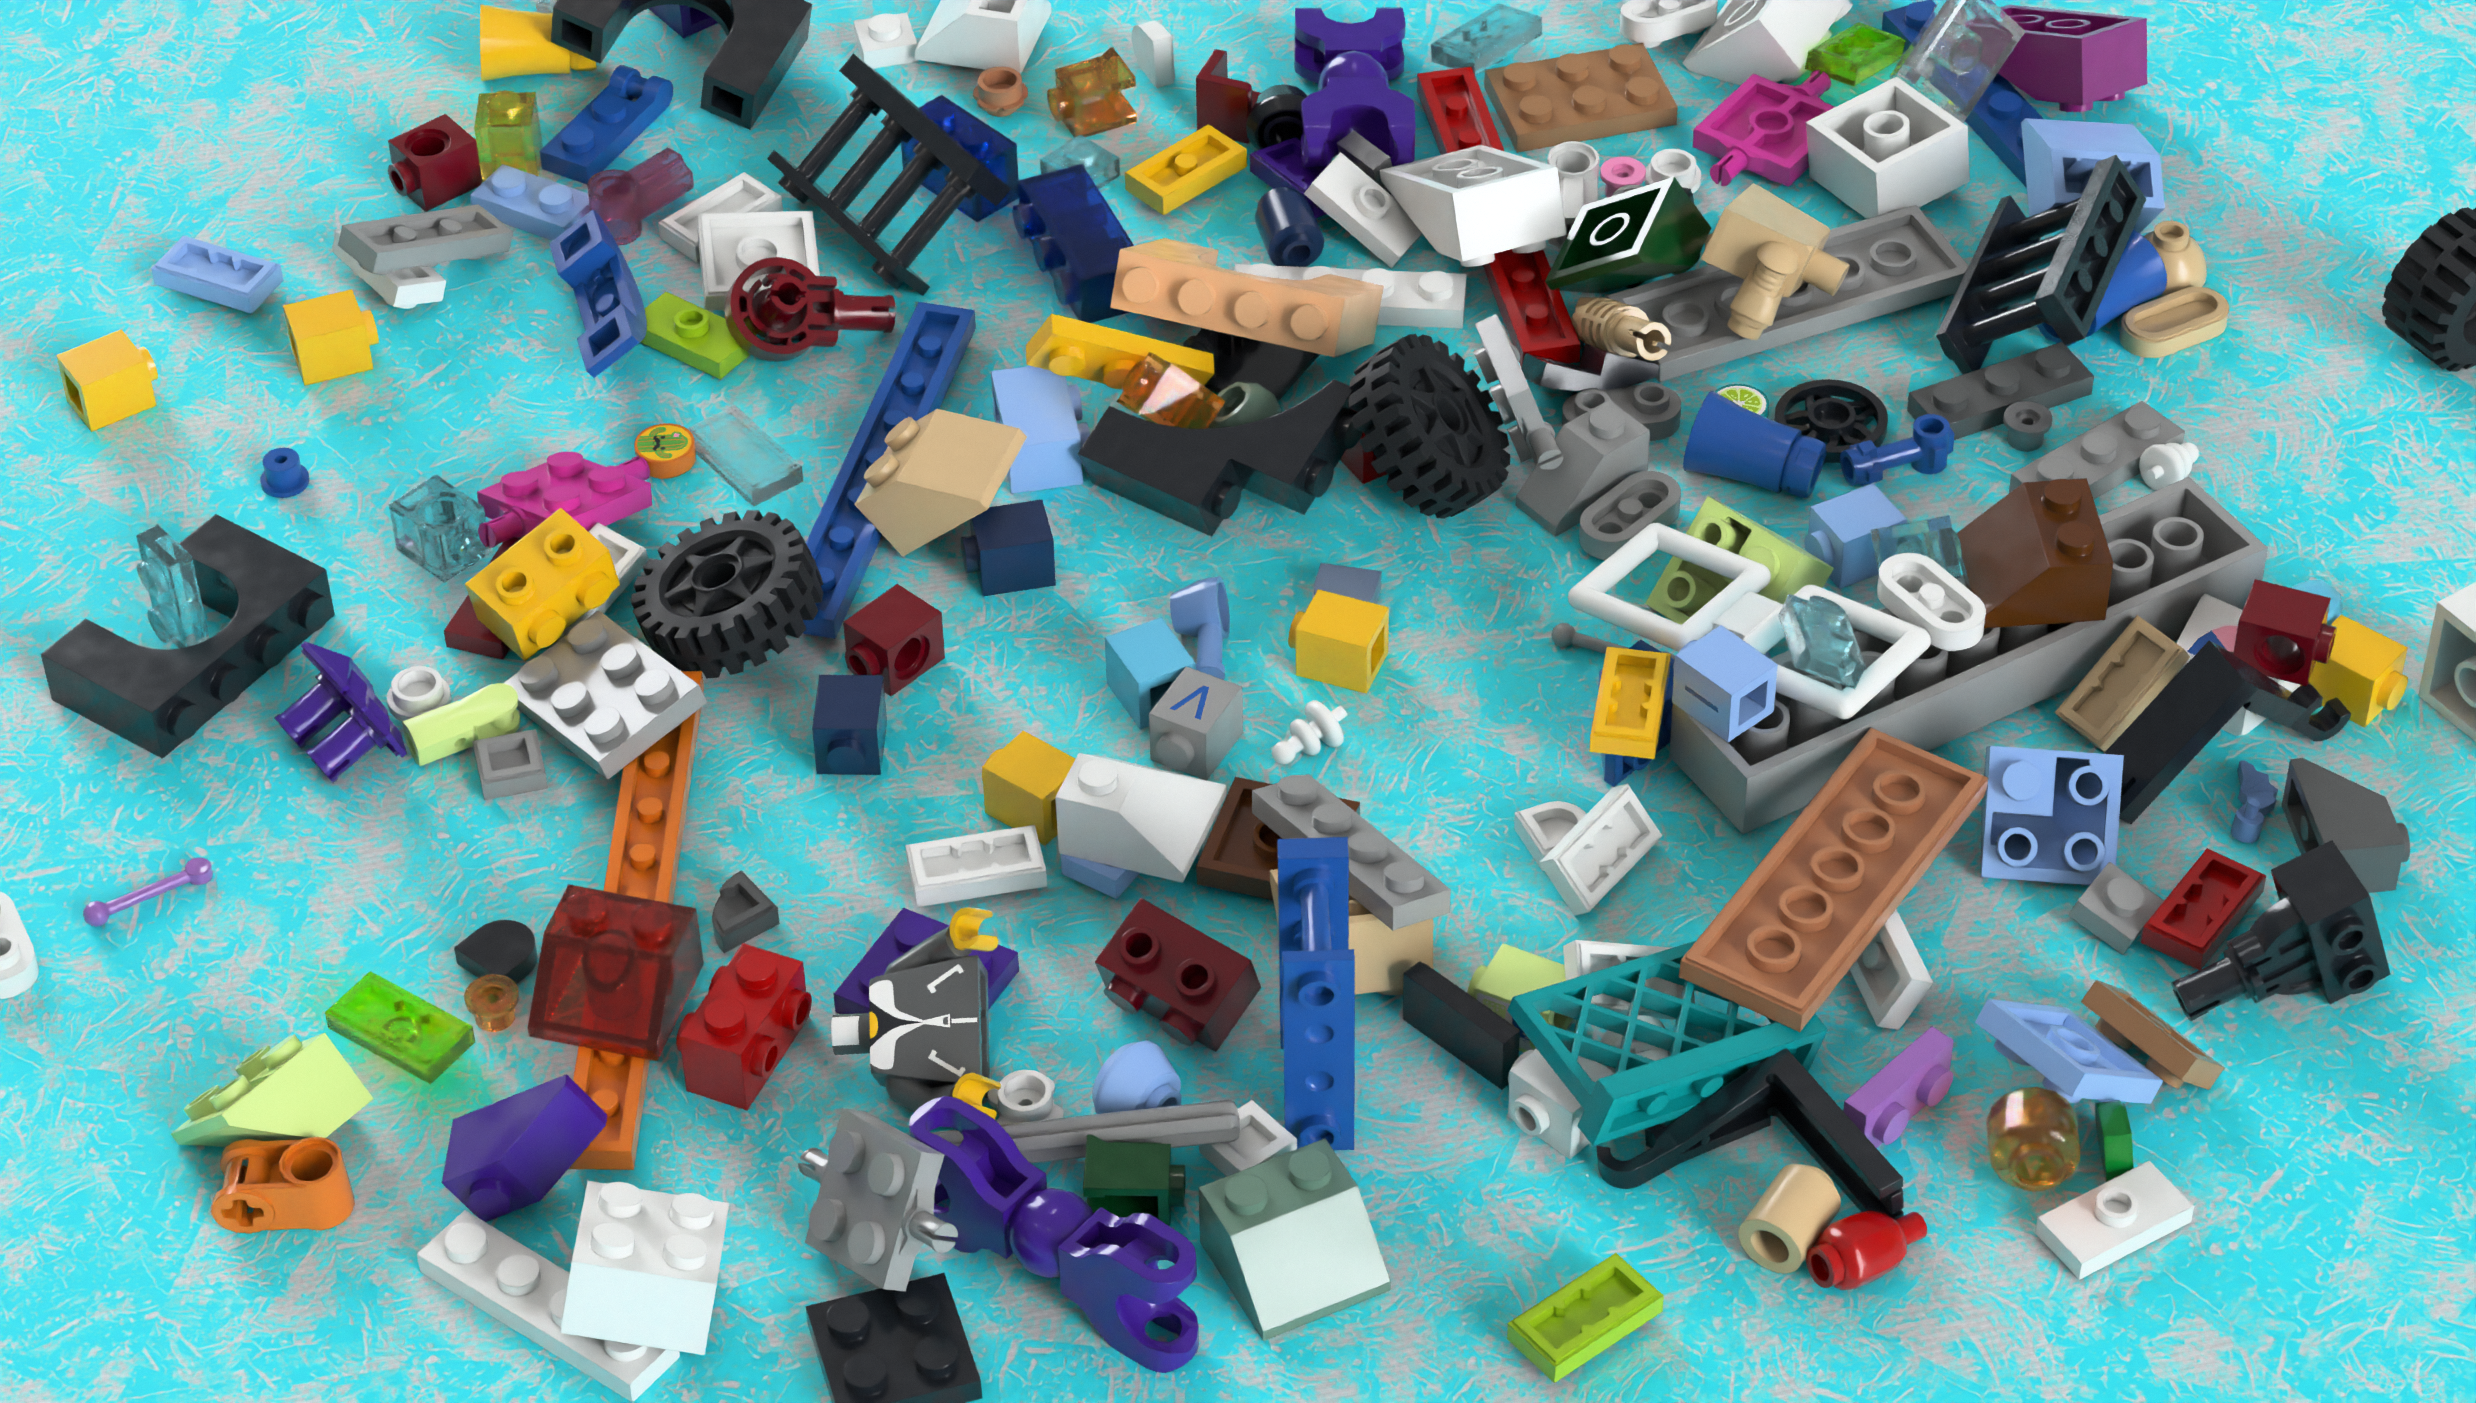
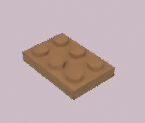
M1643 43L1633 45L1621 44L1604 50L1580 54L1569 53L1557 58L1528 63L1516 62L1504 67L1485 70L1484 88L1517 153L1552 147L1563 142H1581L1677 125L1678 107Z

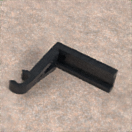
M2209 640L2103 753L2124 755L2119 819L2132 824L2242 706L2250 712L2287 726L2313 741H2324L2336 735L2349 721L2351 712L2338 698L2326 701L2325 706L2318 713L2311 715L2316 709L2321 707L2323 697L2310 682H2308L2307 686H2299L2292 693L2234 654Z
M1787 1048L1761 1061L1666 1127L1658 1124L1646 1128L1645 1141L1646 1146L1650 1147V1149L1627 1161H1620L1611 1155L1610 1148L1597 1146L1598 1170L1602 1179L1613 1187L1631 1189L1644 1184L1684 1161L1770 1126V1116H1776L1861 1212L1870 1210L1881 1212L1893 1219L1904 1216V1212L1901 1210L1904 1208L1903 1177Z

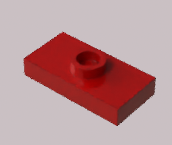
M2207 848L2143 926L2141 943L2195 969L2201 970L2264 892L2266 875Z

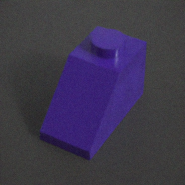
M565 1074L455 1118L452 1122L442 1184L475 1216L484 1222L537 1203L544 1198L606 1126L607 1114Z

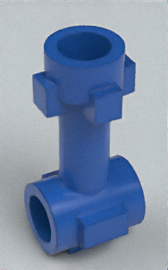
M1935 414L1922 415L1914 421L1913 435L1910 438L1876 447L1871 440L1851 445L1849 449L1842 451L1840 454V464L1843 475L1851 486L1857 484L1864 486L1883 480L1884 470L1911 463V466L1920 473L1937 474L1946 468L1948 454L1953 452L1954 432L1944 417Z

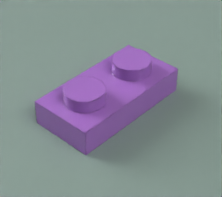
M1933 1026L1844 1101L1843 1112L1876 1148L1882 1143L1885 1145L1893 1143L1902 1134L1908 1121L1926 1105L1929 1107L1937 1105L1947 1094L1952 1084L1953 1073L1950 1071L1954 1040Z

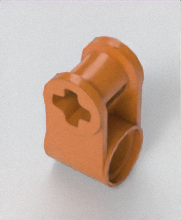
M310 1137L301 1140L260 1141L245 1139L235 1141L226 1146L221 1155L220 1169L224 1174L222 1189L217 1191L213 1197L211 1215L219 1225L236 1233L250 1234L263 1230H325L343 1223L351 1215L355 1206L354 1194L342 1152L335 1142L322 1137ZM247 1159L248 1165H242V1162ZM248 1206L254 1208L253 1212L247 1213Z

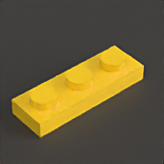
M1052 313L1026 344V365L1050 370L1060 376H1074L1103 383L1114 389L1128 390L1147 360L1152 358L1195 388V392L1187 404L1215 374L1214 354ZM1150 365L1133 391L1141 393L1143 390L1144 394L1153 396L1155 388L1153 391H1150L1148 385L1145 384V379L1154 372L1156 376L1161 375L1163 381L1167 374L1154 365ZM1189 390L1183 391L1180 394L1181 396L1178 397V401L1176 400L1175 402L1182 403Z

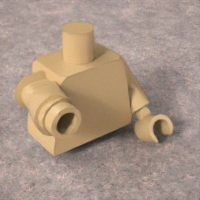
M1752 183L1724 208L1713 233L1709 234L1705 241V250L1701 257V260L1705 261L1708 265H1714L1744 279L1730 305L1731 316L1727 325L1736 334L1751 340H1758L1763 330L1768 328V326H1772L1782 297L1789 298L1805 282L1834 296L1850 267L1848 263L1822 250L1831 232L1828 226L1755 183Z

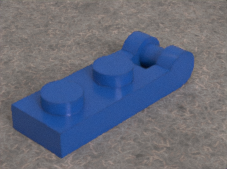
M625 65L616 67L610 77L609 85L539 151L542 169L589 185L667 109L673 97L672 82L658 76H651L649 79L643 78L637 69Z

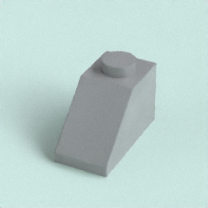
M1611 400L1571 420L1562 426L1555 437L1556 444L1562 452L1561 455H1563L1562 463L1552 470L1541 469L1538 463L1516 495V506L1555 537L1580 523L1583 511L1628 476L1637 472L1648 471L1650 430Z

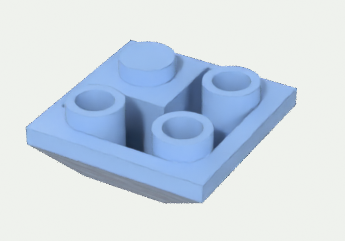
M1987 746L1984 776L1988 777L1986 795L1982 799L1981 877L2091 885L2109 862L2116 866L2124 755Z

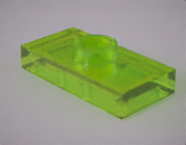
M1858 22L1809 50L1805 69L1811 72L1820 70V75L1822 72H1825L1829 78L1854 87L1901 59L1906 40L1900 36Z
M371 971L325 1012L327 1025L330 1030L429 1084L433 1083L475 1043L473 1026Z

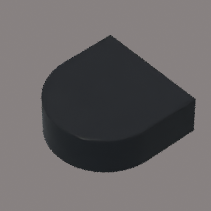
M498 920L487 923L454 947L458 965L502 994H505L530 974L535 968L538 959L533 932L526 925L513 920Z

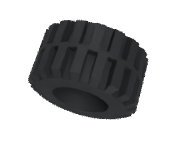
M2467 207L2459 209L2455 214L2450 212L2441 217L2436 224L2430 225L2425 229L2419 238L2408 247L2391 274L2392 278L2386 286L2383 296L2386 300L2382 306V315L2386 317L2385 324L2390 330L2439 367L2453 372H2457L2461 368L2469 369L2476 365V208L2472 210Z

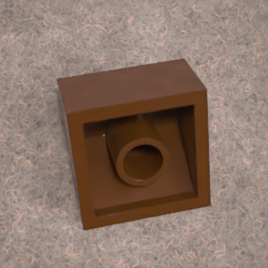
M2087 478L2024 482L1955 534L1954 544L1966 586L1985 605L1984 628L2106 619L2113 560Z

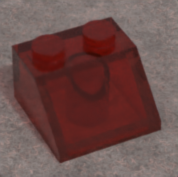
M568 884L544 931L527 1027L529 1037L658 1061L704 965L696 908Z

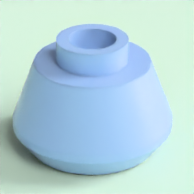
M1151 1041L1126 1044L1117 1049L1106 1060L1095 1079L1092 1090L1096 1114L1181 1105V1081L1163 1050L1157 1044Z

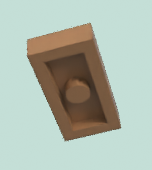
M2096 980L2081 1000V1003L2101 1017L2095 1027L2103 1035L2125 1049H2130L2134 1043L2150 1056L2145 1063V1067L2164 1082L2177 1089L2184 1082L2209 1090L2224 1070L2221 1064L2123 989Z

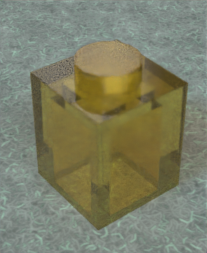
M498 91L495 93L479 94L474 130L482 182L502 164L539 176L541 165L539 151L543 148L536 93Z

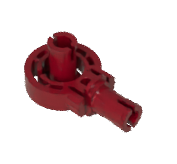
M771 257L754 262L738 276L728 291L724 312L728 330L742 349L759 359L779 362L794 359L805 353L811 346H835L839 330L892 333L896 312H889V308H895V300L892 295H886L885 297L844 295L843 291L834 289L837 286L836 277L815 276L809 268L797 261L781 257ZM768 274L762 282L758 279L748 292L742 289L744 284L750 279ZM762 284H763L764 287H768V286L772 285L770 288H767V289H764V290L760 291V292L753 298L754 294L759 290V288L762 286ZM756 335L764 337V340L759 339ZM798 339L800 342L793 343L792 341Z

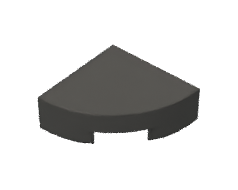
M742 870L734 874L722 885L720 897L713 910L712 923L714 937L723 953L780 924L778 907Z

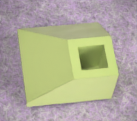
M1709 496L1705 499L1686 532L1690 536L1765 565L1770 570L1771 579L1769 584L1758 594L1781 604H1784L1806 585H1816L1823 588L1834 569L1786 538ZM1672 556L1645 604L1673 622L1682 625L1734 580Z
M325 1032L302 1042L293 1034L272 1049L269 1045H266L257 1050L235 1068L239 1077L221 1089L218 1085L210 1088L189 1103L183 1110L190 1119L173 1131L171 1135L178 1145L226 1147L235 1141L245 1139L277 1141L301 1140L310 1137L326 1138L371 1102L373 1097Z

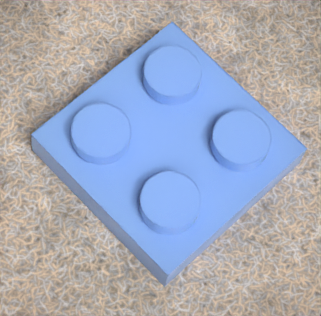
M1987 999L1975 1021L1976 1024L1997 1039L1994 1047L1999 1053L2021 1065H2031L2045 1076L2042 1081L2043 1086L2052 1094L2068 1102L2079 1103L2081 1098L2096 1099L2100 1102L2120 1100L2121 1102L2151 1104L2163 1082L2153 1072L2066 1007Z

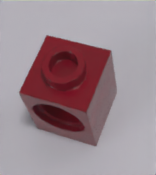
M446 114L388 140L392 162L388 167V174L392 185L401 196L407 195L425 212L463 195L483 183L476 139Z
M2255 579L2239 618L2233 654L2268 677L2307 686L2316 662L2327 664L2334 646L2337 627L2326 624L2331 598Z
M896 584L843 621L847 668L854 675H883L884 692L891 697L945 658L942 612L899 584Z

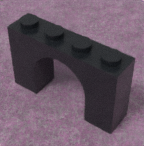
M557 0L553 6L551 42L600 64L627 23L638 13L646 9L673 4L692 7L706 13L718 22L725 31L727 38L704 73L700 108L749 130L753 127L807 41L812 4L804 0Z
M215 514L176 545L173 551L183 594L231 618L232 620L219 633L201 643L179 649L160 650L136 645L85 618L41 654L51 698L58 704L163 759L183 741L192 737L201 726L226 705L235 701L244 690L272 667L278 665L287 654L315 631L321 629L335 615L325 568Z

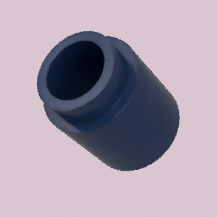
M1289 187L1274 188L1261 197L1257 205L1255 223L1272 263L1276 266L1306 267L1313 263L1322 253L1324 237L1306 197Z

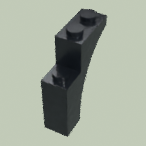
M1333 379L1311 397L1279 414L1259 421L1223 428L1190 429L1166 426L1146 421L1109 406L1077 454L1094 485L1212 537L1223 519H1228L1237 509L1243 489L1305 515L1314 499L1321 497L1327 491L1333 478L1334 468L1345 451L1353 448L1358 443L1363 432L1355 430L1352 417L1358 413L1349 407V396L1354 392L1349 388V385Z

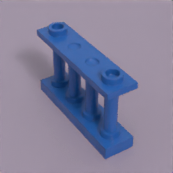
M1348 837L1277 839L1281 1049H1284L1285 1129L1297 1139V1149L1326 1138L1334 1151L1354 1150L1355 955L1354 949L1349 950Z

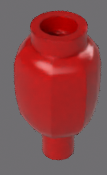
M1871 1210L1850 1215L1829 1225L1820 1234L1815 1246L1807 1251L1806 1264L1813 1280L1823 1288L1834 1286L1841 1291L1859 1288L1877 1280L1896 1268L1907 1253V1245L1927 1235L1926 1223L1917 1212L1908 1213L1897 1219Z

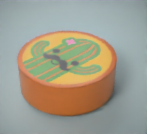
M671 423L653 425L643 430L635 439V456L646 460L650 468L651 477L659 479L674 478L686 473L695 464L694 436L687 428L681 425Z

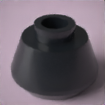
M1275 85L1264 90L1258 96L1246 122L1247 136L1255 148L1261 150L1295 137L1301 141V136L1303 135L1301 104L1307 97L1301 89L1292 85Z

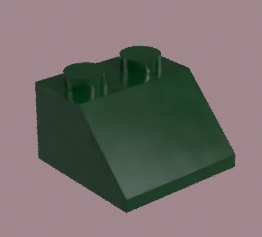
M1675 177L1582 205L1545 283L1551 290L1602 294L1622 287L1634 288L1646 280L1669 273L1674 275L1684 273L1698 262L1701 249L1711 227Z

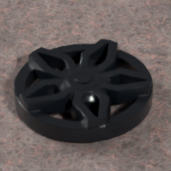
M1822 379L1805 382L1788 390L1776 405L1774 421L1799 429L1804 436L1828 443L1826 445L1825 464L1840 463L1841 452L1849 449V446L1871 440L1876 447L1881 446L1887 433L1888 414L1882 401L1868 389L1847 381ZM1831 396L1847 398L1853 400V402H1846L1841 399L1832 398ZM1805 400V410L1787 414L1794 405ZM1875 419L1877 426L1871 432L1866 426Z

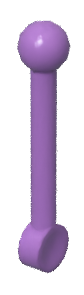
M194 858L187 862L184 871L106 903L92 901L84 908V920L91 926H102L108 921L109 915L190 882L194 885L206 884L213 876L212 865L205 858Z

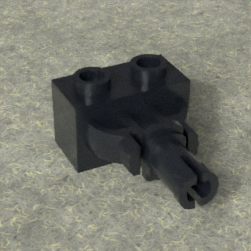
M2333 840L2271 869L2279 902L2267 909L2255 921L2249 931L2226 942L2228 949L2223 951L2224 959L2191 975L2188 974L2171 982L2175 997L2190 1022L2242 994H2245L2247 999L2252 998L2254 1003H2258L2274 994L2294 995L2319 987L2329 1004H2332L2350 994L2362 993L2371 988L2377 981L2391 975L2371 897Z

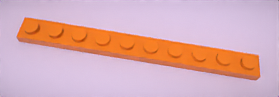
M681 671L699 684L704 694L702 671ZM701 708L623 768L573 1081L607 1114L606 1126L569 1169L634 1170Z

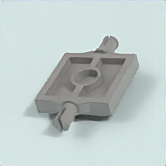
M1497 314L1475 323L1484 346L1473 352L1487 384L1496 380L1500 382L1489 389L1504 424L1507 425L1514 421L1518 424L1507 430L1520 461L1524 462L1533 458L1535 465L1539 463L1541 469L1552 470L1557 468L1563 461V455H1561L1562 452L1556 444L1554 438L1555 431L1550 423L1543 421L1530 387L1518 363L1520 360L1519 350L1511 343L1508 332L1505 330L1506 327L1501 324Z
M843 1108L836 1133L829 1145L828 1155L818 1148H809L804 1151L800 1159L810 1164L798 1163L799 1171L802 1175L812 1178L821 1185L817 1201L810 1212L809 1229L805 1243L882 1289L906 1291L915 1257L922 1245L926 1244L938 1253H946L956 1244L955 1241L946 1236L958 1238L955 1226L939 1219L933 1213L935 1186L944 1154L866 1111Z

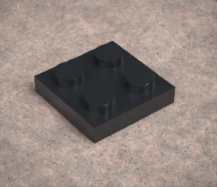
M945 1273L909 1281L906 1291L879 1288L805 1306L808 1328L832 1403H965L982 1399L981 1379Z

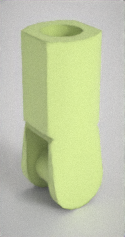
M491 684L463 698L461 701H455L402 721L404 738L416 763L419 766H423L473 747L472 741L515 733L521 722L519 711L516 709L518 706L517 692L508 684Z

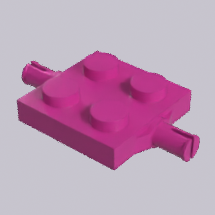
M1814 70L1801 85L1793 86L1779 84L1752 74L1694 128L1693 147L1720 159L1718 163L1710 168L1712 180L1716 184H1719L1721 181V186H1727L1738 173L1743 170H1749L1768 180L1789 187L1809 168L1806 122L1835 108V106L1827 104L1819 98L1831 87L1829 76L1825 72H1822L1820 75V70Z
M558 452L552 454L547 458V462L527 471L508 473L501 478V482L477 492L479 514L493 519L479 525V538L489 548H493L513 537L521 538L560 508L588 532L597 522L604 526L610 525L652 506L651 483L645 481L650 476L649 465L644 458H639V456H635L631 460L615 467L610 465L605 467L583 459V456L577 452Z

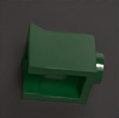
M1087 1134L1083 1197H1087V1204L1091 1207L1093 1214L1100 1207L1118 1217H1128L1133 1213L1150 1214L1170 1226L1171 1207L1185 1206L1186 1189L1185 1165L1172 1164L1171 1144L1156 1142L1107 1143L1092 1134Z

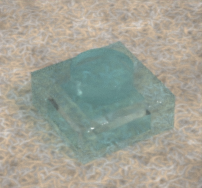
M1078 135L1040 159L1041 178L1081 201L1120 176V158L1084 136Z

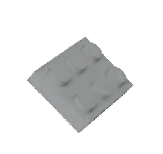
M599 610L588 619L576 624L567 635L538 657L526 662L517 673L504 682V684H508L516 690L518 710L607 780L708 703L699 684Z

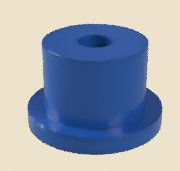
M276 448L264 456V472L260 477L262 490L267 495L276 498H287L295 496L306 489L309 484V473L300 464L299 455L295 450L291 448Z

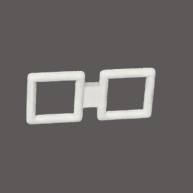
M1660 523L1647 525L1573 586L1568 593V601L1573 608L1676 651H1680L1690 641L1699 640L1722 625L1762 654H1766L1813 612L1894 644L1842 691L1778 665L1775 692L1840 719H1849L1923 654L1931 644L1930 634L1924 628L1816 585L1802 587L1784 604L1761 596L1758 593L1769 584L1771 579L1770 570L1765 565ZM1656 550L1663 551L1734 580L1682 625L1605 594Z

